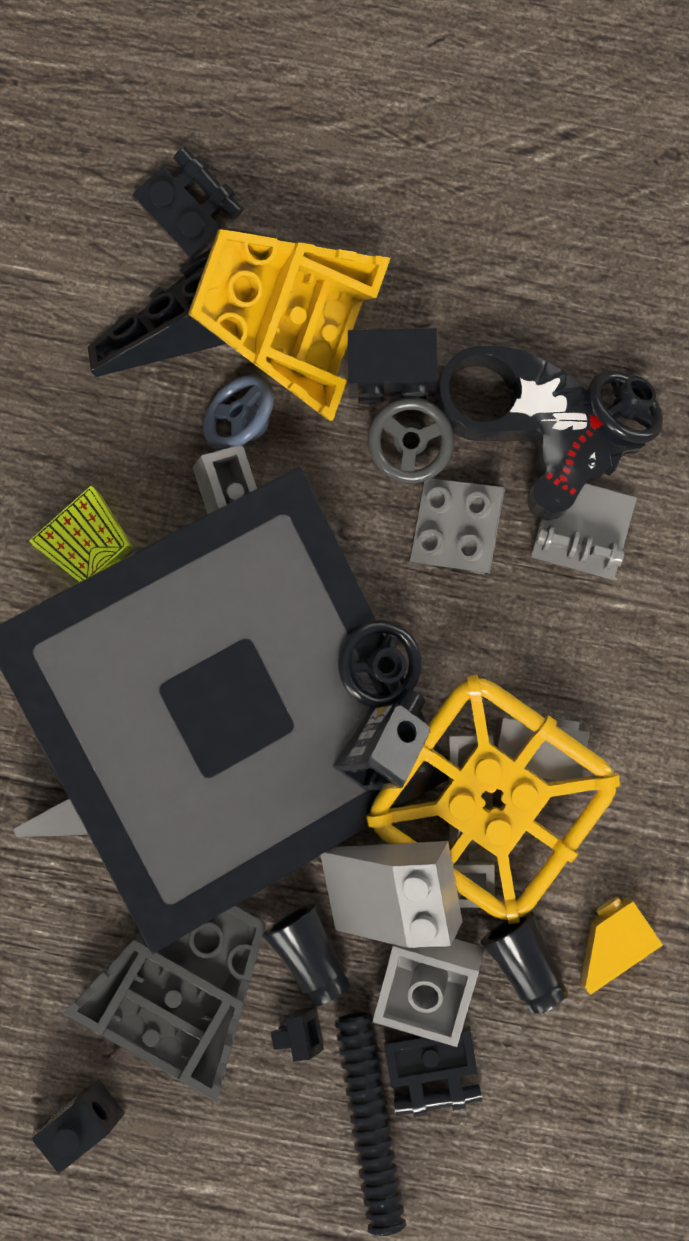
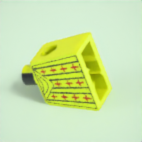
M92 486L85 490L29 540L33 546L79 582L120 561L134 548L101 494Z

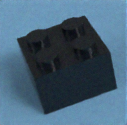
M437 328L348 330L349 398H358L359 404H380L384 402V397H419L427 399V396H434L438 383Z

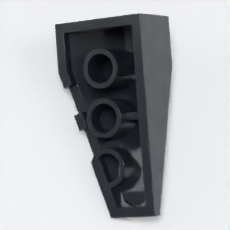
M211 249L183 266L180 271L184 276L168 290L164 291L161 287H158L149 295L152 300L138 315L133 313L126 314L88 346L90 368L95 377L227 344L188 314Z

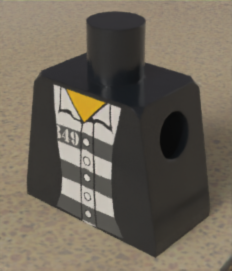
M403 688L395 703L372 708L333 767L366 791L403 788L430 733L429 725L417 717L426 702L425 699L417 692Z
M98 1078L33 1131L31 1139L58 1173H61L105 1138L125 1112ZM92 1104L100 1110L103 1120L95 1113Z

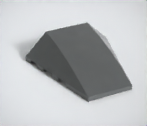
M234 906L154 954L150 952L140 933L63 1014L217 1102L266 923Z

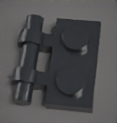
M183 147L173 157L183 168V171L176 178L163 166L132 196L192 260L215 240L218 230L222 229L213 218L222 210L231 220H234L243 212L244 208L234 199V191L226 183L221 185L208 171L209 165L201 156L195 157L186 147ZM195 183L209 196V199L202 206L187 191Z
M469 1027L462 1029L457 1047L421 1036L384 1041L391 1088L409 1085L410 1096L393 1099L396 1116L414 1113V1117L426 1116L429 1110L452 1107L453 1111L466 1109L465 1104L482 1101L479 1084L462 1087L461 1076L478 1073ZM442 1079L448 1080L449 1089L423 1093L422 1083Z

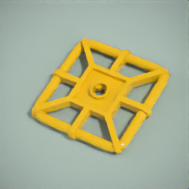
M478 674L467 676V681L460 683L451 692L428 724L430 733L403 788L381 790L372 804L371 813L366 815L368 827L374 828V831L388 844L417 843L394 827L392 823L432 816L441 817L461 831L449 847L452 865L455 864L471 840H474L497 856L505 902L500 901L453 868L457 892L490 915L501 920H508V924L519 923V918L524 917L534 908L568 861L572 863L579 853L576 849L612 802L616 793V787L621 785L619 773H614L613 768L603 758L556 726L557 721L551 716H541L496 683L487 679H479ZM482 697H485L533 731L514 759L489 742ZM470 699L478 744L462 766L458 767L435 751L433 747L464 704ZM546 740L594 775L547 783L525 766ZM424 760L452 778L436 801L390 809ZM496 789L503 792L501 795V800L504 803L503 806L500 808L493 807L491 810L484 807L486 801L482 797L483 792L493 793ZM598 790L563 839L534 820L550 797ZM525 831H528L554 851L522 895L516 900L508 855Z

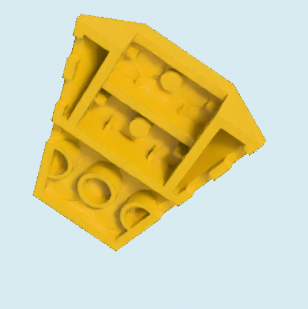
M220 229L215 237L188 314L327 420L333 421L347 380L337 376L348 345V330H353L362 302L377 298L391 258L357 254V252L341 249H327L316 247L312 244L280 241L276 238Z

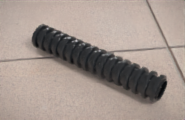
M366 1012L353 1013L339 1017L334 1023L335 1028L340 1029V1033L337 1034V1041L342 1042L339 1054L345 1058V1060L341 1061V1067L347 1071L343 1075L344 1082L349 1083V1087L345 1089L346 1096L351 1097V1101L348 1102V1109L353 1111V1114L350 1116V1123L355 1124V1128L352 1129V1135L358 1139L354 1143L355 1151L360 1152L356 1160L357 1164L362 1166L359 1170V1178L364 1179V1182L361 1184V1191L366 1193L363 1203L369 1207L365 1211L366 1219L371 1221L367 1225L368 1233L375 1236H388L401 1232L406 1227V1219L401 1217L404 1213V1207L398 1203L402 1199L400 1191L396 1190L400 1182L399 1178L394 1177V1174L397 1172V1165L392 1163V1160L395 1158V1152L389 1148L393 1145V1139L387 1135L391 1131L390 1123L385 1122L389 1115L388 1110L383 1109V1105L386 1104V1097L381 1095V1091L384 1090V1084L378 1080L382 1076V1071L376 1067V1064L380 1062L379 1056L374 1055V1051L378 1047L377 1042L372 1041V1037L375 1036V1029L370 1028L373 1016Z

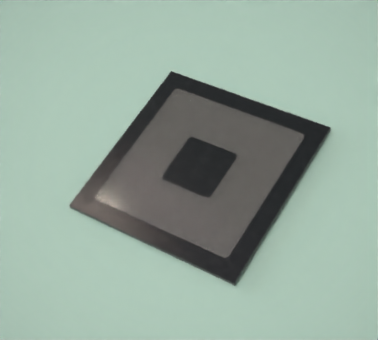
M297 467L0 624V670L152 954L367 828L366 815L371 813L372 804L381 791H366L333 767L368 712L373 708L359 703L345 690L338 672L340 649L345 639L354 629L376 619L301 467ZM383 633L372 634L364 638L355 648L352 659L368 658L371 653L379 649L385 638ZM382 657L378 663L381 672L387 667L385 657ZM369 672L352 673L357 684L366 692L376 695L389 693L384 683L374 679ZM404 676L399 680L401 684L405 679ZM420 711L417 717L427 724L422 712ZM436 743L433 749L442 755ZM424 760L390 809L402 807L448 780V775Z

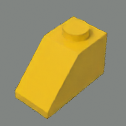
M618 897L610 899L596 910L599 916L591 921L580 979L581 984L590 995L663 946L635 903L628 897L621 901Z

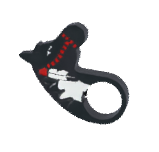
M474 346L464 349L447 363L437 383L435 404L446 414L452 424L455 435L472 441H528L535 445V469L539 479L530 489L527 503L531 513L540 519L553 520L561 517L574 504L586 482L597 479L603 474L610 476L617 469L621 457L636 454L645 446V443H632L611 433L594 414L589 402L588 390L563 370L525 351L504 346ZM479 366L491 369L503 378L509 389H513L514 393H510L512 407L505 416L495 421L479 422L471 420L461 414L454 406L449 393L450 378L458 371L467 367Z

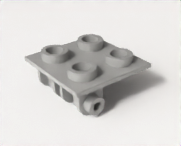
M439 479L424 481L410 562L468 570L470 573L481 575L490 573L505 488Z
M585 483L574 504L565 514L553 520L541 519L531 558L614 581L617 568L621 566L625 550H623L637 498Z

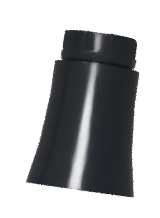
M309 904L293 911L274 923L262 934L290 970L302 992L308 994L316 1007L330 1002L350 987V983L343 972L344 966L323 928L315 904Z
M529 912L524 917L519 918V923L508 924V920L503 922L482 938L481 945L497 962L520 1000L526 1002L531 1014L547 1012L567 998L568 991L561 981L563 977L542 938L533 912Z

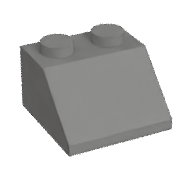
M455 938L452 945L446 947L406 948L393 944L373 1022L457 1047L480 970L484 947Z

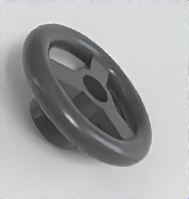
M403 397L388 403L376 414L369 428L368 448L373 462L386 476L398 482L419 483L433 478L447 465L454 449V431L451 422L439 406L424 398ZM405 410H418L433 418L435 423L426 427L415 421H407L400 424L392 416ZM383 428L394 435V444L397 450L402 453L401 469L394 466L383 453L381 447ZM415 432L419 436V443L415 447H407L403 443L402 439L406 433ZM441 435V447L437 457L428 466L414 470L416 455L425 450L428 440Z

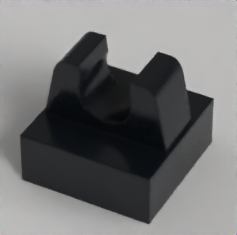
M316 1007L299 1009L286 1017L287 1025L279 1026V1030L271 1031L273 1049L291 1048L293 1062L310 1060L324 1050Z

